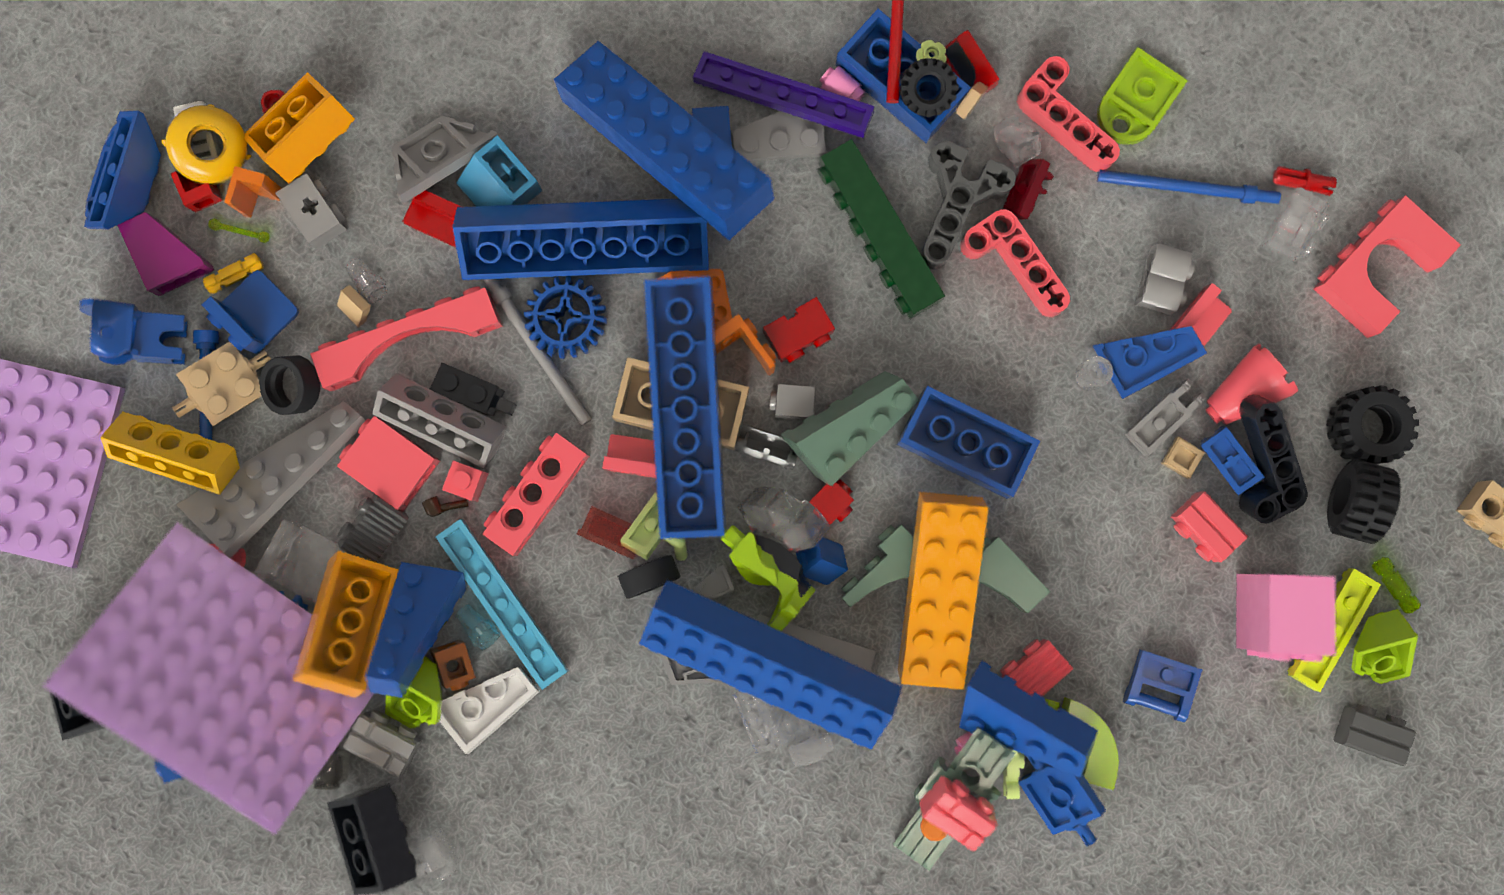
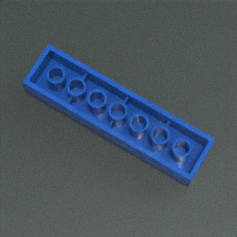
M600 41L592 45L554 78L562 102L729 241L774 200L770 177Z
M679 198L457 207L453 223V233L462 280L709 270L707 222Z
M712 277L644 280L660 539L724 536L726 532Z
M668 580L652 609L639 643L654 653H660L683 666L691 667L706 674L711 679L724 682L735 687L740 692L748 693L771 706L779 707L794 714L797 718L812 722L823 727L828 732L836 733L859 746H865L871 750L893 718L903 687Z

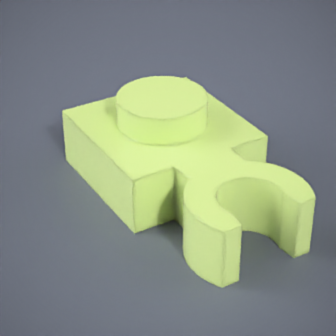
M1012 750L1015 752V755L1002 772L1003 795L1007 799H1020L1018 777H1020V769L1024 768V754Z

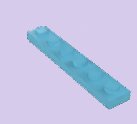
M459 519L435 536L458 571L464 572L465 581L541 690L567 673L569 670L465 521Z

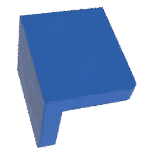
M815 534L795 550L797 560L803 567L804 577L828 585L848 571L843 546Z

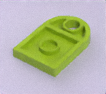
M1137 47L1099 103L1097 120L1100 128L1119 144L1130 145L1143 141L1154 131L1188 80ZM1113 120H1124L1127 123V132L1119 133L1115 131L1112 125Z

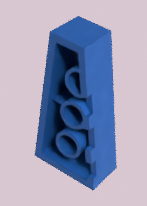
M401 562L365 675L371 693L401 698L404 696L423 664V658L429 648H432L435 644L439 631L445 621L448 622L454 612L455 604L466 591L464 572Z
M981 660L967 687L959 728L973 734L976 728L979 727L1006 747L1081 778L1092 753L1098 730L1062 708L1058 710L1051 708L1044 697L1035 692L1031 696L1015 686L1016 680L1007 675L1001 678L990 671L991 665Z

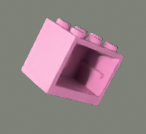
M1237 574L1236 648L1247 650V655L1282 661H1290V658L1302 659L1303 661L1322 662L1323 656H1335V577Z

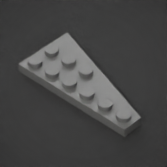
M343 401L241 464L240 469L220 495L201 489L176 504V506L226 556L231 558L358 432L360 426L366 420Z

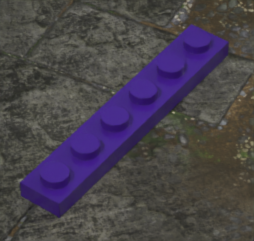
M705 51L693 75V82L861 138H864L874 114L875 106Z

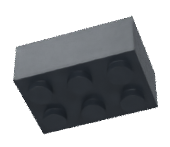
M390 784L362 789L327 802L354 895L384 893L418 878L415 870L416 860L410 852L406 840L407 830L404 823L400 820L397 810V796L391 790Z

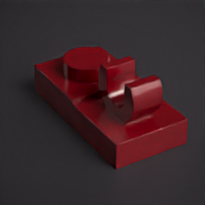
M1045 159L1023 160L1016 176L1015 184L1010 190L1002 209L1011 211L1018 220H1028L1034 210L1038 195L1047 194L1048 192L1042 187L1043 180H1053L1054 178L1052 173L1048 171L1050 163Z

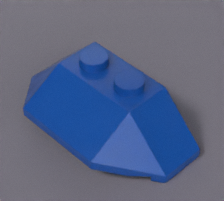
M120 111L116 118L117 123L111 129L103 145L86 200V220L84 223L86 228H113L143 213L150 201V190L153 180L159 171L158 164L161 154L145 115L140 111Z

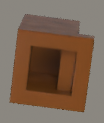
M455 640L430 649L434 663L437 665L441 685L445 689L450 688L451 691L462 689L469 685V680L476 678L465 642L462 640ZM451 660H456L458 663L454 671L447 670V664Z

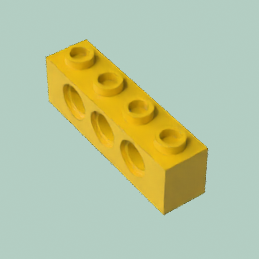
M122 411L100 437L106 455L110 459L219 495L240 469L234 447L223 442L218 443L203 438L196 433L191 434L178 430L168 424L163 425L148 420L141 415H133Z

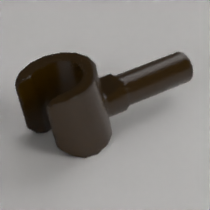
M435 496L423 501L422 505L427 515L435 517L448 510L468 507V501L465 499L441 505L438 497Z

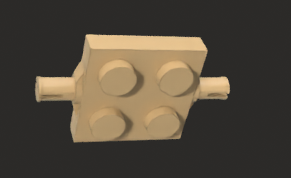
M229 341L176 374L185 386L188 398L172 406L174 412L180 410L176 415L181 418L196 408L205 414L213 427L262 397L256 370L264 366L271 358L269 356L266 357L268 354L263 350V352L248 360Z

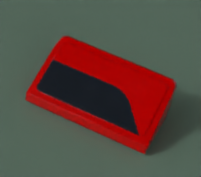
M969 30L964 31L945 46L946 64L971 88L977 82H981L988 87L986 92L997 86L999 77Z

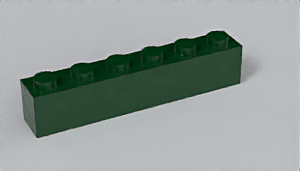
M851 139L822 155L819 160L820 168L817 169L818 174L825 185L830 183L835 192L833 199L837 207L841 211L845 209L850 217L848 224L856 237L861 235L866 246L863 249L866 256L872 263L876 261L880 267L879 277L887 289L891 287L897 298L894 301L902 315L907 313L909 318L912 319L940 303L945 298V294L854 141Z

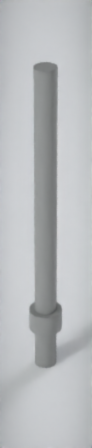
M483 279L492 292L491 298L497 307H502L581 426L591 421V417L545 349L539 350L536 347L539 340L531 341L529 339V335L533 331L525 329L524 324L527 322L512 302L513 296L507 287H502L498 279Z

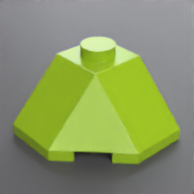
M1398 609L1379 612L1368 617L1354 647L1351 666L1354 673L1361 676L1366 674L1379 684L1411 675L1418 635Z
M424 657L423 664L404 696L401 698L386 695L385 714L410 729L426 722L428 725L437 724L441 718L442 704L437 665L428 657Z

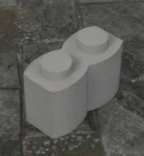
M1159 243L1153 245L1146 259L1135 305L1169 315L1177 312L1178 309H1182L1187 298V292L1184 291L1185 281L1191 278L1195 268V263L1192 262L1193 253Z

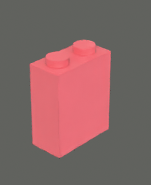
M373 416L372 419H367L358 430L359 437L353 445L348 444L339 456L341 461L337 467L395 509L404 511L440 463V460L383 419Z

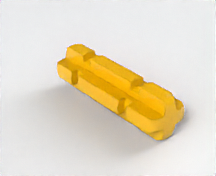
M252 253L244 257L245 261L238 260L218 270L219 274L212 273L204 277L203 284L210 294H214L222 290V286L228 287L248 277V273L262 270L263 263L256 253Z

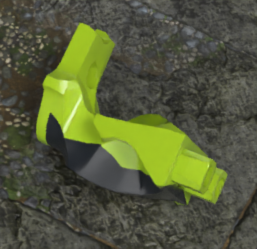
M732 525L725 535L721 537V540L733 550L729 557L742 577L749 583L778 588L780 596L767 625L782 631L799 613L816 589L805 580L802 565L782 544L751 532L745 536Z

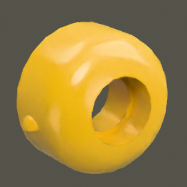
M212 104L193 106L181 111L170 123L165 139H161L175 169L187 179L199 184L209 183L216 185L230 180L235 166L242 168L245 161L249 160L252 156L248 154L247 142L244 140L245 132L240 123L230 113ZM211 131L221 138L223 150L217 158L204 160L193 153L191 142L197 133Z

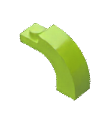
M1064 697L1062 709L1098 730L1092 753L1082 773L1089 784L1114 790L1118 775L1119 758L1117 745L1109 727L1092 709L1080 702ZM1045 698L1048 706L1055 710L1060 709V702Z

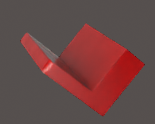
M427 190L413 197L402 222L415 230L456 248L453 223L456 209L461 206Z

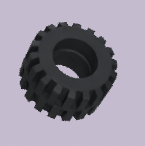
M1371 386L1345 394V397H1341L1335 402L1338 406L1331 407L1329 411L1333 418L1327 419L1326 426L1332 427V432H1328L1327 436L1328 439L1334 438L1336 442L1331 446L1335 451L1342 450L1343 452L1340 454V457L1345 460L1358 459L1373 464H1383L1405 456L1404 451L1412 449L1414 445L1410 441L1417 439L1419 433L1414 431V427L1419 426V419L1414 420L1413 414L1417 413L1414 406L1409 407L1407 405L1410 400L1406 396L1399 397L1400 391L1394 388L1388 390L1387 386ZM1367 409L1374 411L1380 417L1383 424V433L1377 443L1369 440L1362 429V417Z
M1358 459L1349 461L1338 474L1330 492L1327 506V520L1330 532L1369 544H1375L1381 540L1390 529L1398 511L1401 496V481L1398 472L1392 468Z

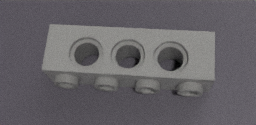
M397 373L378 390L372 412L373 415L482 468L498 452L506 430V426Z

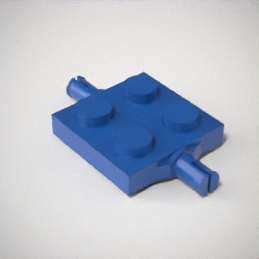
M1027 756L1035 771L1024 775L1019 780V785L1051 833L1055 835L1063 831H1077L1085 846L1095 843L1097 838L1087 823L1101 817L1106 809L1083 774L1079 778Z

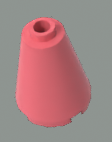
M1258 343L1247 353L1206 401L1209 407L1205 410L1216 424L1222 421L1225 425L1241 419L1239 408L1246 397L1259 395L1269 401L1278 403L1293 396L1298 392V388L1294 381L1289 384L1284 379L1286 374H1288L1286 369L1265 347L1262 349L1261 344Z

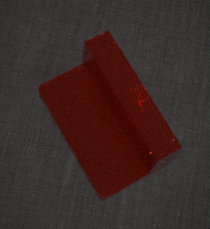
M591 506L582 528H579L576 534L633 560L638 556L636 553L621 546L620 542L632 524Z

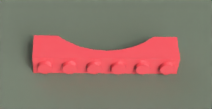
M472 287L463 292L464 296L453 300L451 297L440 299L434 303L435 307L424 311L422 308L414 309L405 314L406 318L395 322L394 319L385 320L376 325L377 329L365 332V330L356 331L347 336L348 339L339 343L330 341L318 346L319 350L310 353L322 388L332 392L360 381L367 368L382 352L409 336L424 332L449 331L477 337L503 327L494 301L491 298V293L486 288Z

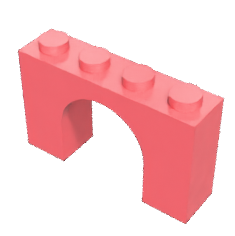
M1406 195L1396 201L1388 200L1377 211L1380 217L1374 223L1372 221L1368 222L1357 233L1360 237L1354 245L1349 243L1339 252L1337 257L1340 260L1334 267L1329 265L1317 277L1320 282L1314 290L1367 338L1381 334L1401 312L1375 289L1368 277V258L1377 245H1391L1399 248L1426 273L1440 268L1461 246Z

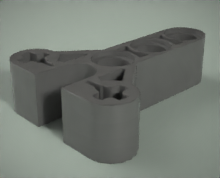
M948 141L939 142L935 145L929 156L928 165L930 170L937 176L943 202L921 250V256L930 269H938L946 263L971 209L990 199L997 200L1007 196L1016 180L1015 173L1011 168L988 159L979 179L968 181L963 177L961 169L969 150ZM942 154L947 156L945 163L940 162ZM997 178L1003 180L1002 187L996 186ZM956 192L962 193L966 197L967 202L964 204L955 202L952 194ZM950 220L953 222L955 230L951 232L945 231L941 227L940 221ZM930 247H938L943 252V258H932L929 255L928 249Z

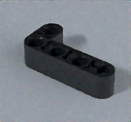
M1250 395L1242 401L1239 411L1257 467L1265 478L1262 479V482L1242 493L1239 499V507L1257 521L1268 524L1303 506L1307 500L1308 492L1280 406L1259 395Z

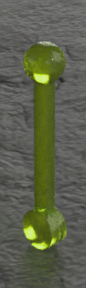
M212 218L208 222V227L213 231L222 229L257 238L261 243H267L270 240V235L266 231L258 233L222 224L216 218Z

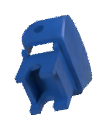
M93 298L81 299L79 301V310L84 314L92 316L90 351L99 356L100 361L111 365H124L131 360H136L140 363L185 365L186 354L182 353V348L163 345L167 338H187L188 322H184V315L142 312L138 310L135 304Z

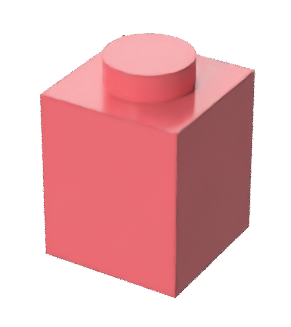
M453 461L442 490L478 502L489 473Z

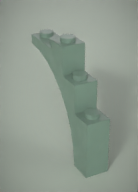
M902 524L896 528L890 525L878 536L881 542L876 547L884 556L880 558L876 555L864 566L867 572L859 580L854 576L841 588L845 593L840 598L849 607H852L868 593L892 581L909 577L914 537ZM988 537L984 538L978 583L984 584L1003 595L1021 612L1029 613L1050 591L999 537H993L991 540Z

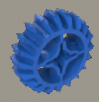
M566 276L564 285H561L558 277H554L553 282L555 286L550 287L544 281L542 285L546 291L541 293L539 290L534 289L533 294L538 298L537 301L527 300V305L533 308V311H525L524 316L525 318L533 319V321L527 322L524 326L526 330H535L529 335V339L531 341L539 340L536 346L539 350L545 349L548 346L547 354L553 357L557 349H559L560 359H565L567 350H570L571 356L577 358L578 353L576 349L579 347L585 354L589 353V349L585 345L588 341L594 346L598 345V341L593 337L594 333L604 336V330L597 327V325L607 324V318L598 315L603 314L607 309L605 305H597L602 300L600 294L591 296L595 290L592 285L587 286L583 290L584 281L582 279H578L573 286L571 276ZM563 295L556 308L544 311V308L552 299ZM572 295L580 297L588 304L590 315L573 309ZM568 308L571 317H574L567 319L563 327V322L560 319L557 320V318L564 316ZM542 321H548L558 326L559 341L545 334ZM588 324L586 330L579 337L569 340L571 332L575 327Z

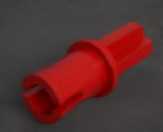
M1279 166L1274 170L1272 179L1274 184L1297 188L1298 192L1301 193L1311 191L1325 194L1326 196H1331L1334 193V190L1329 189V187L1336 188L1337 184L1336 177L1312 173L1311 169L1307 168L1301 171Z

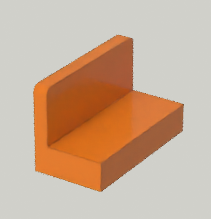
M235 166L225 197V203L245 217L251 218L258 195L280 201L275 193L282 189V187L265 174Z

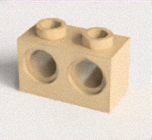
M1493 480L1477 482L1456 511L1465 517L1463 521L1476 530L1484 531L1490 536L1488 540L1492 544L1504 549V488ZM1483 501L1487 504L1486 514L1482 510Z

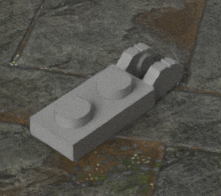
M1189 378L1183 381L1174 391L1162 398L1124 434L1145 457L1156 450L1193 415L1192 412L1207 398L1203 393H1199L1192 397L1186 406L1182 404L1178 398L1193 385Z

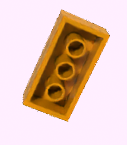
M337 551L328 560L292 681L354 698L366 691L368 684L365 675L399 569L341 551Z

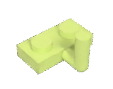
M655 492L621 538V546L648 560L661 540L674 546L676 559L684 561L688 556L686 540L684 538L660 539L658 499Z

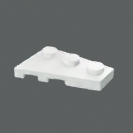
M516 667L488 679L482 684L442 700L440 723L463 752L470 754L538 694L540 690L521 667Z

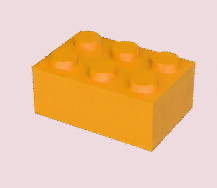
M307 72L245 132L244 140L265 163L290 184L295 178L304 173L306 167L316 157L321 156L327 150L330 143L348 130L355 118Z

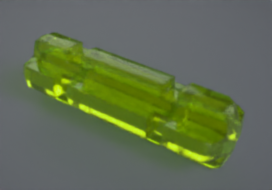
M1382 557L1372 564V568L1377 575L1383 577L1381 581L1393 598L1400 601L1398 605L1404 613H1413L1421 607L1420 601L1415 595H1411L1412 590L1399 571L1393 570L1395 566L1388 557Z

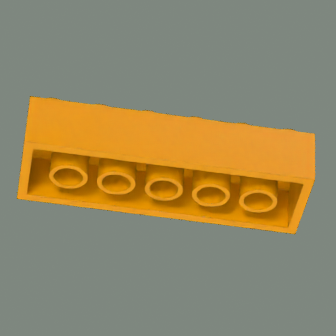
M919 492L898 661V674L901 684L964 690L988 515V506L983 497Z

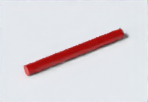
M892 0L886 102L892 104L899 102L904 0Z

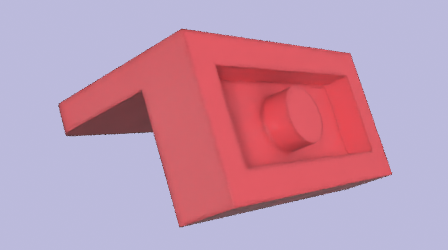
M1213 283L1204 287L1170 330L1192 326L1203 346H1205L1232 312L1230 307L1217 298L1222 290Z
M616 434L610 435L607 456H604L602 469L656 478L654 440Z

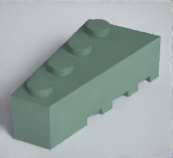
M884 371L854 389L848 397L843 400L837 399L828 405V409L816 416H809L802 421L803 424L793 430L788 429L780 435L815 477L832 486L919 400L902 378Z

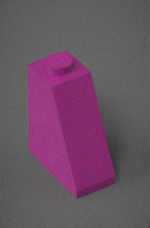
M147 212L117 225L148 292L161 296L215 270L210 262L161 221Z

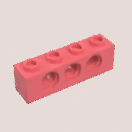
M555 433L553 437L549 435L539 447V451L542 453L535 462L531 460L527 463L520 474L523 479L518 486H511L503 496L502 501L505 503L498 513L493 511L484 522L483 526L486 529L483 535L512 556H518L590 457L558 433ZM555 459L560 464V470L555 476H548L545 472V465L548 461ZM537 484L540 486L542 494L537 501L531 502L527 497V490L530 486ZM518 509L523 514V521L519 526L513 527L509 523V515L513 510Z

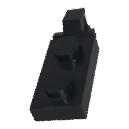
M443 362L430 387V390L485 415L494 416L496 410L512 416L517 404L502 398L505 391L500 389V387Z

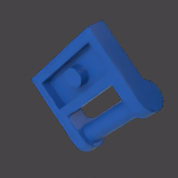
M1139 649L1123 702L1131 706L1138 704L1172 715L1174 720L1184 723L1188 719L1202 669ZM1144 683L1181 696L1179 702L1175 704L1142 693L1140 690Z

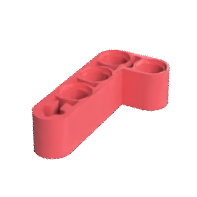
M1049 57L1025 83L1017 98L1018 107L1094 172L1107 170L1119 157V145L1057 92L1069 75L1070 68L1067 61L1062 57ZM1046 70L1055 71L1059 79L1050 78ZM1027 92L1036 93L1040 101L1030 100ZM1056 111L1060 113L1062 121L1052 119L1050 112ZM1073 131L1082 132L1085 136V141L1077 140L1074 137ZM1092 141L1095 143L1091 149L1087 148ZM1102 151L1106 154L1104 159L1098 156Z
M1001 209L994 212L970 228L964 235L960 243L962 254L969 259H978L995 248L1042 315L1054 317L1068 307L1070 295L1011 211ZM994 221H1003L1007 225L1008 231L999 232L994 226ZM969 238H979L983 243V248H972L969 244ZM1013 245L1021 246L1024 249L1025 256L1023 258L1016 257L1012 253ZM1030 270H1036L1041 274V283L1033 282L1030 279ZM1048 284L1050 288L1041 294L1040 290ZM1056 297L1059 302L1051 306L1048 300Z

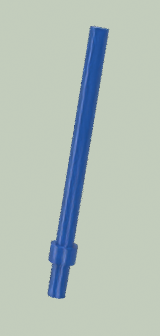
M1099 170L1097 173V182L1240 199L1241 203L1254 204L1256 201L1279 204L1281 200V192L1258 189L1254 185L1244 184L1242 187L1107 170Z

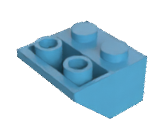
M498 135L473 155L456 182L475 206L525 205L542 192L538 181Z

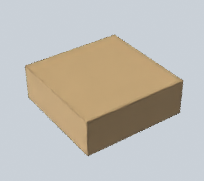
M977 82L956 109V114L965 119L973 111L988 87L981 82Z
M348 285L341 290L337 307L359 327L367 321L371 305L352 286Z
M1178 436L1173 441L1161 464L1190 479L1205 451Z

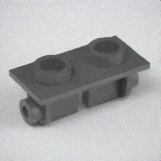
M743 423L735 451L740 452L742 455L746 454L783 466L785 469L793 470L798 456L781 435Z

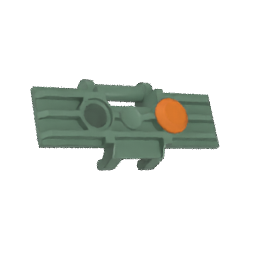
M977 727L949 767L946 766L944 758L938 757L933 764L934 772L925 784L920 783L915 789L914 799L920 804L921 798L932 789L941 776H945L952 782L955 779L961 781L969 789L970 793L975 792L991 803L1001 795L1000 791L993 784L1012 760L1015 752ZM973 768L979 772V776L971 777L964 770ZM919 807L893 845L930 871L953 840V837L923 818L921 808Z

